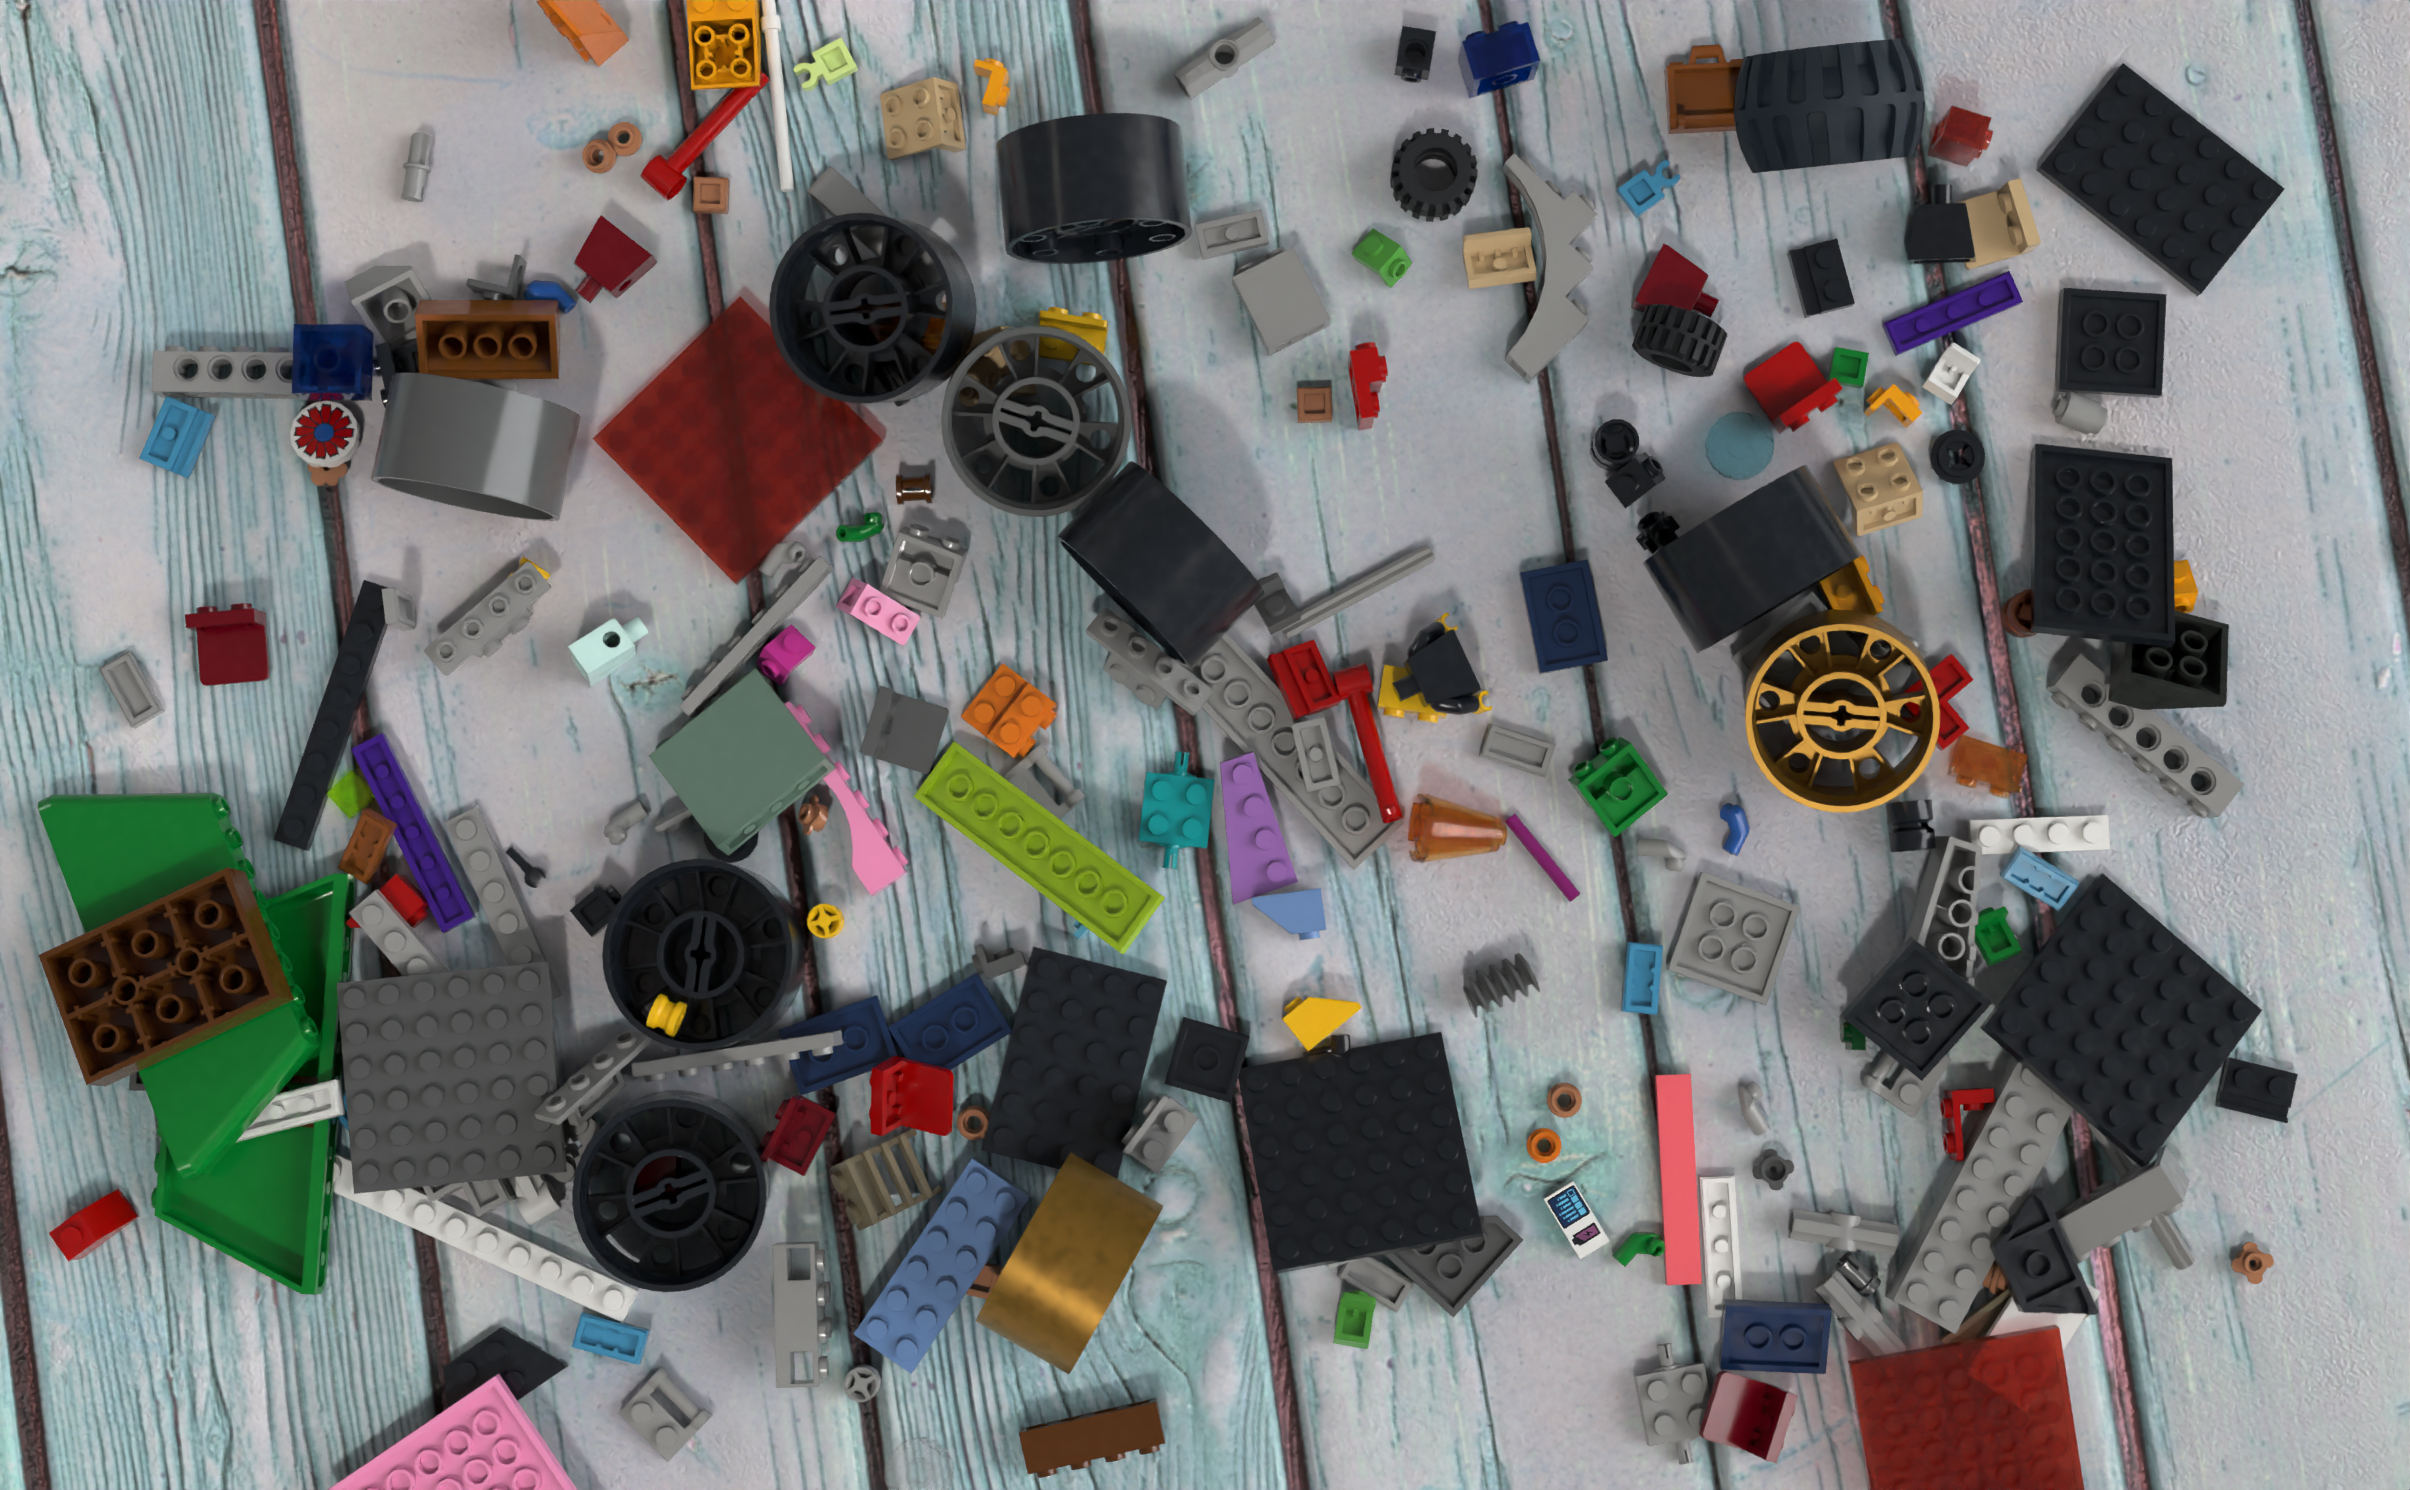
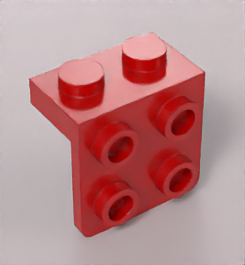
M1799 342L1791 343L1748 372L1743 378L1744 384L1779 434L1789 427L1792 432L1801 428L1810 421L1807 415L1816 409H1819L1821 413L1838 402L1835 396L1843 389L1836 378L1827 382Z
M893 1056L873 1067L869 1080L871 1086V1106L869 1109V1118L871 1119L870 1133L884 1136L902 1125L940 1136L950 1134L952 1132L954 1076L952 1071L899 1056Z

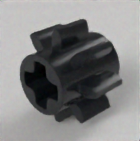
M1664 511L1660 514L1658 512L1648 513L1638 523V530L1641 534L1636 537V540L1644 550L1648 549L1651 554H1654L1678 538L1675 531L1680 528V525L1672 515L1668 516Z

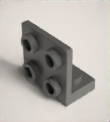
M880 686L860 753L929 774L945 728L949 710L898 694L892 689Z

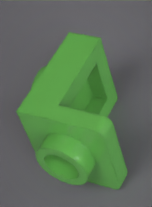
M1374 228L1351 253L1357 262L1378 274L1385 285L1390 288L1405 275L1407 269L1412 264V261L1401 245Z
M1352 1290L1348 1293L1342 1292L1338 1306L1334 1344L1368 1349L1373 1312L1376 1306L1375 1297H1370L1366 1292Z

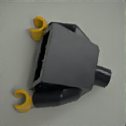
M1444 613L1432 624L1421 629L1407 649L1408 659L1404 662V666L1408 676L1392 682L1394 692L1400 702L1418 694L1423 707L1431 706L1433 710L1440 713L1454 715L1474 713L1479 715L1490 711L1492 706L1486 707L1482 703V697L1489 695V693L1485 690L1479 692L1481 687L1455 633L1458 626L1448 627L1445 619L1450 615L1449 613Z

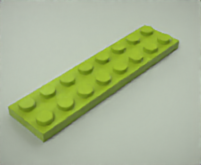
M953 741L913 796L1123 955L1165 898L955 741Z

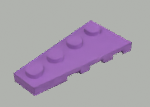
M1253 751L1220 762L1231 894L1234 905L1296 883L1298 880Z

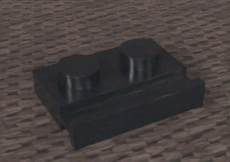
M1837 238L1805 246L1801 249L1790 250L1787 253L1804 318L1852 307L1855 304Z
M2227 1057L2218 1090L2220 1093L2215 1106L2287 1123V1114L2289 1108H2291L2298 1074Z

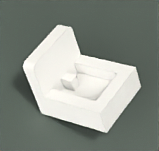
M1952 342L1937 360L1922 387L1952 405L1969 376L1979 365L1980 359Z

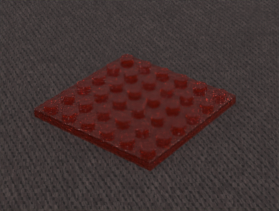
M741 296L593 438L736 585L884 443L844 401L827 397L815 391L791 370L776 345L772 328Z
M2056 1324L1848 1361L1868 1490H2084L2060 1329Z

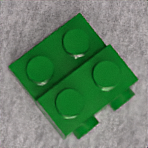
M1622 737L1606 740L1599 747L1600 754L1592 761L1586 759L1576 764L1572 769L1574 775L1568 779L1584 803L1593 810L1613 837L1618 836L1668 795L1633 745Z

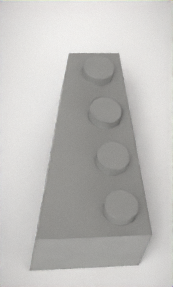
M1936 836V848L1931 851L1903 944L1912 936L1974 986L1975 978H1972L1973 961H1976L1974 938L1975 925H1978L1979 911H1976L1977 893L1980 892L1982 847L1951 836Z
M2166 1145L2156 1153L2158 1155L2157 1159L2147 1166L2140 1167L2137 1163L2128 1168L2129 1171L2121 1176V1181L2117 1184L2114 1180H2108L2090 1194L2092 1199L2086 1201L2084 1197H2080L2055 1213L2077 1264L2090 1257V1251L2099 1246H2102L2103 1249L2109 1248L2121 1240V1234L2131 1229L2134 1233L2141 1231L2152 1223L2151 1218L2161 1213L2164 1216H2168L2183 1206L2182 1202L2184 1201L2190 1180Z

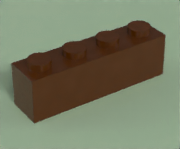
M1157 1398L1024 1427L1019 1431L1027 1473H1036L1037 1478L1057 1474V1468L1068 1465L1071 1466V1470L1083 1469L1092 1465L1091 1460L1105 1457V1462L1122 1460L1126 1458L1125 1452L1139 1450L1140 1455L1157 1452L1160 1450L1159 1445L1165 1444L1166 1441Z

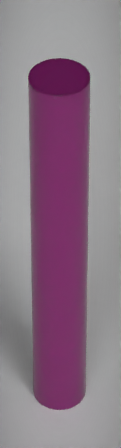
M1515 813L1505 821L1507 826L1568 901L1571 902L1579 896L1580 892Z

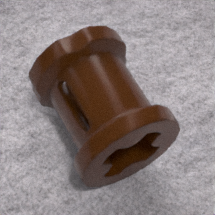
M925 473L924 476L903 477L902 474H896L897 504L903 505L905 501L925 500L927 504L933 503L931 473ZM907 488H922V490H907Z

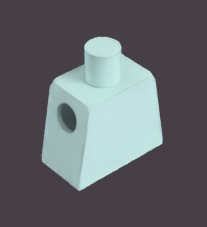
M638 616L623 626L613 618L569 645L568 649L571 660L592 687L636 655L633 643L649 632ZM610 642L619 643L616 647L607 646Z

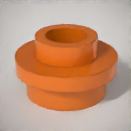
M1536 1129L1527 1139V1152L1535 1161L1549 1163L1560 1154L1561 1140L1557 1133L1551 1129ZM1541 1139H1547L1550 1143V1147L1546 1152H1540L1537 1148V1143Z

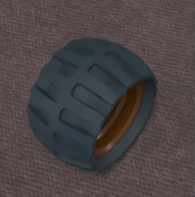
M1906 39L1875 40L1757 54L1743 58L1735 87L1734 122L1741 151L1752 173L1915 156L1923 129L1925 111L1924 87L1918 63Z

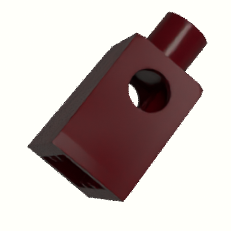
M601 215L575 259L574 264L586 276L574 291L589 303L595 299L602 289H605L613 297L618 298L653 268L657 261L648 251Z
M1663 244L1631 308L1644 312L1648 305L1667 304L1690 311L1694 310L1710 318L1719 299L1702 291L1709 276L1706 272L1670 246Z

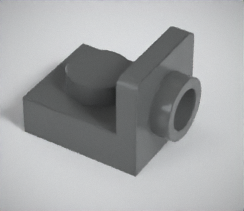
M1277 572L1257 580L1264 590V595L1254 606L1271 635L1301 620L1300 614L1284 588Z
M983 944L976 945L975 950L977 954L971 955L978 975L984 973L986 979H991L1027 966L1023 952L1015 953L1013 947L993 954L995 961L992 962L989 961Z

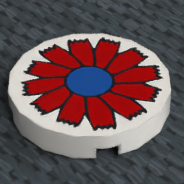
M331 401L316 402L302 409L293 420L290 430L291 445L300 459L312 467H338L348 461L358 449L360 425L352 412L342 404Z

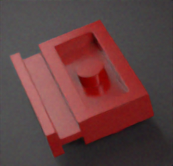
M1314 640L1268 656L1267 662L1294 721L1305 715L1309 716L1337 706L1341 702Z

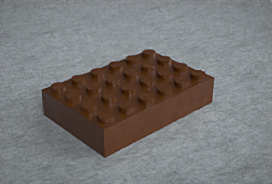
M228 867L39 955L86 1085L106 1087L294 1000L246 873Z

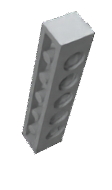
M170 345L165 346V351H153L152 392L165 398L168 396L171 398L366 400L367 359L356 353V349L336 348L335 353H322V349L315 347H303L301 352H288V349L284 347H268L267 352H254L252 347L236 346L233 347V352H220L221 348L215 346H200L199 351H186V347ZM197 364V374L193 378L187 379L186 371L188 367ZM231 364L232 372L230 376L226 379H221V369L225 365ZM260 365H266L265 375L261 379L255 380V369ZM295 365H300L299 376L289 380V369ZM333 365L335 369L334 375L329 380H322L324 368Z
M2082 654L2072 656L2046 688L2053 694L2051 699L2060 707L2066 710L2071 708L2080 715L2078 720L2091 731L2099 730L2107 737L2105 741L2111 748L2119 753L2125 751L2134 758L2133 764L2140 771L2147 775L2153 773L2162 781L2160 785L2165 791L2176 797L2180 795L2189 802L2187 807L2194 814L2201 818L2206 816L2208 818L2219 817L2244 786V783L2152 710H2141L2109 701L2110 677ZM2084 686L2091 688L2095 694L2092 704H2087L2081 697V691ZM2112 708L2117 709L2122 715V721L2119 726L2113 725L2109 720V711ZM2139 730L2145 731L2149 736V744L2146 748L2141 747L2136 741V734ZM2167 751L2171 752L2176 758V766L2173 770L2167 768L2163 761ZM2194 773L2199 774L2203 779L2204 785L2201 791L2195 790L2191 785V777Z

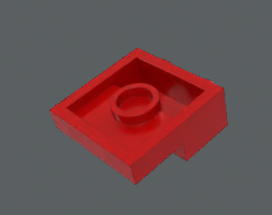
M1375 342L1358 344L1355 346V350L1349 352L1347 365L1358 430L1371 429L1374 418H1378L1380 406L1377 393H1380L1382 383L1386 382V376H1388L1385 355L1379 356Z

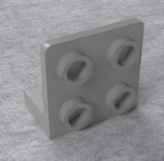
M1166 1093L1161 1099L1156 1095L1142 1113L1147 1116L1142 1126L1139 1127L1134 1123L1121 1141L1126 1145L1123 1150L1125 1155H1132L1156 1174L1160 1172L1198 1120L1196 1115Z

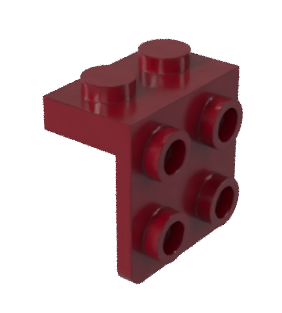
M250 603L232 604L231 610L218 611V607L206 606L196 608L197 613L185 614L186 628L197 632L200 682L203 685L216 686L260 682L269 679L270 666L265 612L252 608Z
M801 1095L792 1096L788 1100L784 1099L775 1115V1118L780 1120L775 1130L766 1133L759 1146V1150L763 1152L762 1160L766 1163L775 1161L802 1176H806L837 1113Z
M1724 1370L1720 1371L1716 1376L1699 1434L1706 1440L1745 1450L1766 1461L1777 1463L1780 1451L1784 1446V1439L1791 1417L1795 1411L1798 1396L1773 1384Z

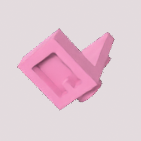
M853 577L835 606L900 645L906 644L920 620L919 615L867 583Z

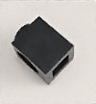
M1402 26L1394 75L1401 76L1402 80L1411 83H1419L1421 79L1428 80L1436 31ZM1412 50L1419 51L1424 59L1418 63H1413L1406 58V54Z

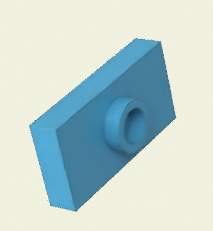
M2021 846L2017 847L1999 872L2001 878L2058 911L2061 910L2079 885L2076 878Z
M1627 942L1621 1011L1657 1015L1663 945Z
M582 1312L572 1347L640 1365L650 1330Z

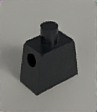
M1932 185L1931 204L1916 206L1908 251V262L1910 265L1976 262L1966 203H1952V185Z

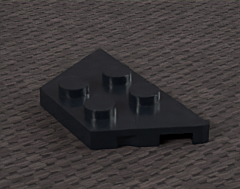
M2040 1187L2033 1189L1990 1246L2018 1311L2023 1313L2046 1312L2087 1315L2099 1313L2044 1189Z
M503 1326L443 1367L447 1406L450 1407L497 1374H500L518 1401L569 1365L563 1359L552 1356L542 1350V1347L522 1339L517 1333Z

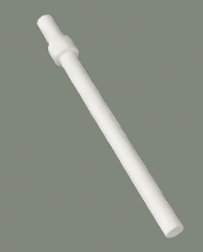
M761 0L763 16L760 17L761 32L765 34L780 189L781 192L794 191L778 34L782 31L780 16L776 14L775 0Z

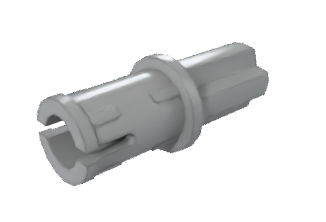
M416 132L411 136L408 162L403 164L406 173L401 198L412 202H423L426 176L427 173L431 172V168L428 167L432 138L428 134Z

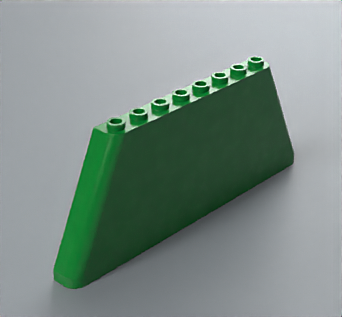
M212 792L51 795L38 802V811L85 933L227 867L244 871L294 1000L139 1071L177 1171L186 1180H197L207 1175L319 1047L316 1039L318 1035L317 1026L313 1019L307 1016L303 1006L305 1004V996L301 988L295 985L291 975L293 971L292 963L288 956L282 953L278 943L280 933L276 925L269 920L265 910L268 908L267 900L264 894L257 890L253 879L255 877L254 867L244 857L241 846H243L242 837L231 824L228 816L231 814V810L223 796Z
M333 873L268 899V908L265 910L269 920L276 925L280 933L278 943L282 953H285L292 963L293 971L291 975L295 985L301 988L305 996V1004L303 1006L307 1016L313 1019L318 1029L316 1039L319 1047L295 1075L318 1077V1083L340 1080L342 1085L343 1056L337 983L350 982L354 928H350L346 922L352 917L349 912L355 908L356 880L350 874ZM288 1082L286 1086L291 1091L311 1086V1084ZM338 1116L314 1122V1128L294 1127L236 1142L207 1175L197 1180H186L179 1174L158 1123L157 1134L161 1138L160 1152L156 1154L154 1169L158 1173L157 1187L153 1189L151 1204L155 1208L154 1216L300 1294H321L325 1288L327 1278L334 1188L333 1169L334 1162H336L339 1124Z

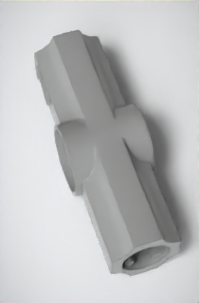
M1257 17L1228 38L1216 41L1209 51L1183 67L1174 76L1185 95L1192 100L1221 79L1233 76L1239 67L1275 43V40L1264 21ZM1220 53H1229L1234 59L1231 63L1223 65L1218 63L1215 58Z
M1792 1208L1789 1218L1788 1238L1797 1241L1825 1244V1247L1856 1252L1857 1249L1891 1255L1895 1254L1898 1245V1225L1893 1223L1861 1219V1216L1830 1212V1214L1794 1208Z
M1836 1269L1818 1281L1817 1285L1813 1288L1825 1304H1830L1832 1311L1838 1316L1837 1321L1857 1342L1860 1341L1885 1369L1903 1357L1908 1348L1882 1321L1884 1317L1863 1295L1860 1296Z

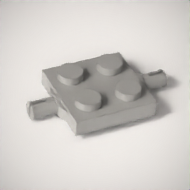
M1671 1343L1657 1345L1661 1366L1651 1372L1634 1375L1646 1443L1648 1446L1664 1443L1676 1444L1679 1464L1693 1463L1694 1460L1689 1442L1700 1436L1699 1430L1710 1399L1705 1365L1703 1362L1687 1365L1676 1364L1673 1359Z

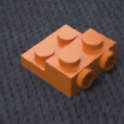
M1002 663L961 715V718L1016 760L1019 754L1025 757L1037 742L1033 739L1034 735L1040 728L1046 730L1058 714L1054 712L1057 707L1055 702Z

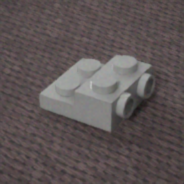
M911 524L910 528L904 526L898 532L880 592L896 602L942 619L946 614L955 584L959 580L968 550L962 548V542L954 537L943 536L942 540L930 536V530L922 525Z

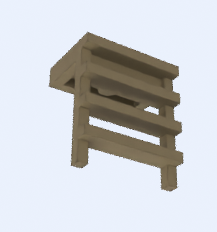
M911 1129L830 1167L833 1173L831 1175L833 1186L838 1193H842L847 1204L846 1214L853 1225L857 1226L859 1231L943 1192L941 1185L930 1189L908 1141L909 1138L917 1135L915 1129ZM898 1144L920 1192V1195L914 1198L890 1149L891 1146ZM880 1152L902 1200V1203L897 1206L894 1205L872 1157L876 1153Z

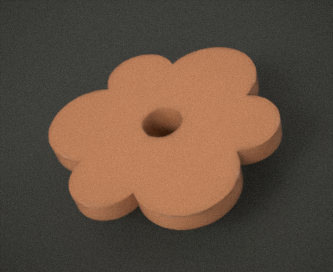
M345 463L338 467H332L328 471H326L328 467L319 466L317 468L308 464V470L312 473L311 480L317 486H323L326 483L330 486H335L339 481L338 478L344 477L348 472V467Z

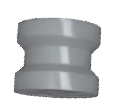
M869 1364L855 1366L844 1379L845 1393L856 1402L870 1400L881 1387L879 1372Z

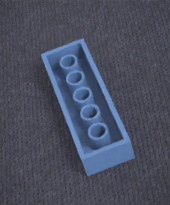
M976 1156L973 1157L860 1323L854 1335L912 1374L1032 1195Z

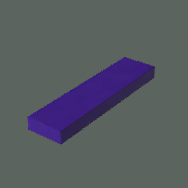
M2010 271L1885 322L1882 327L1895 356L2020 305L2023 300Z

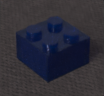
M1511 21L1499 26L1498 31L1488 34L1485 31H1477L1466 36V40L1462 41L1457 61L1469 99L1534 80L1540 58L1528 22L1518 24V21Z
M294 324L292 393L302 400L372 401L374 333L363 324Z

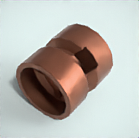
M2031 589L2012 596L2006 600L2001 608V624L2006 632L2014 637L2027 638L2038 634L2031 632Z

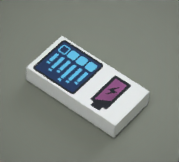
M1574 1181L1567 1183L1543 1198L1579 1259L1610 1242Z

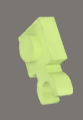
M842 37L812 52L816 62L812 64L800 63L793 69L796 76L805 72L811 74L810 79L801 84L805 92L813 90L822 78H825L829 86L858 71Z

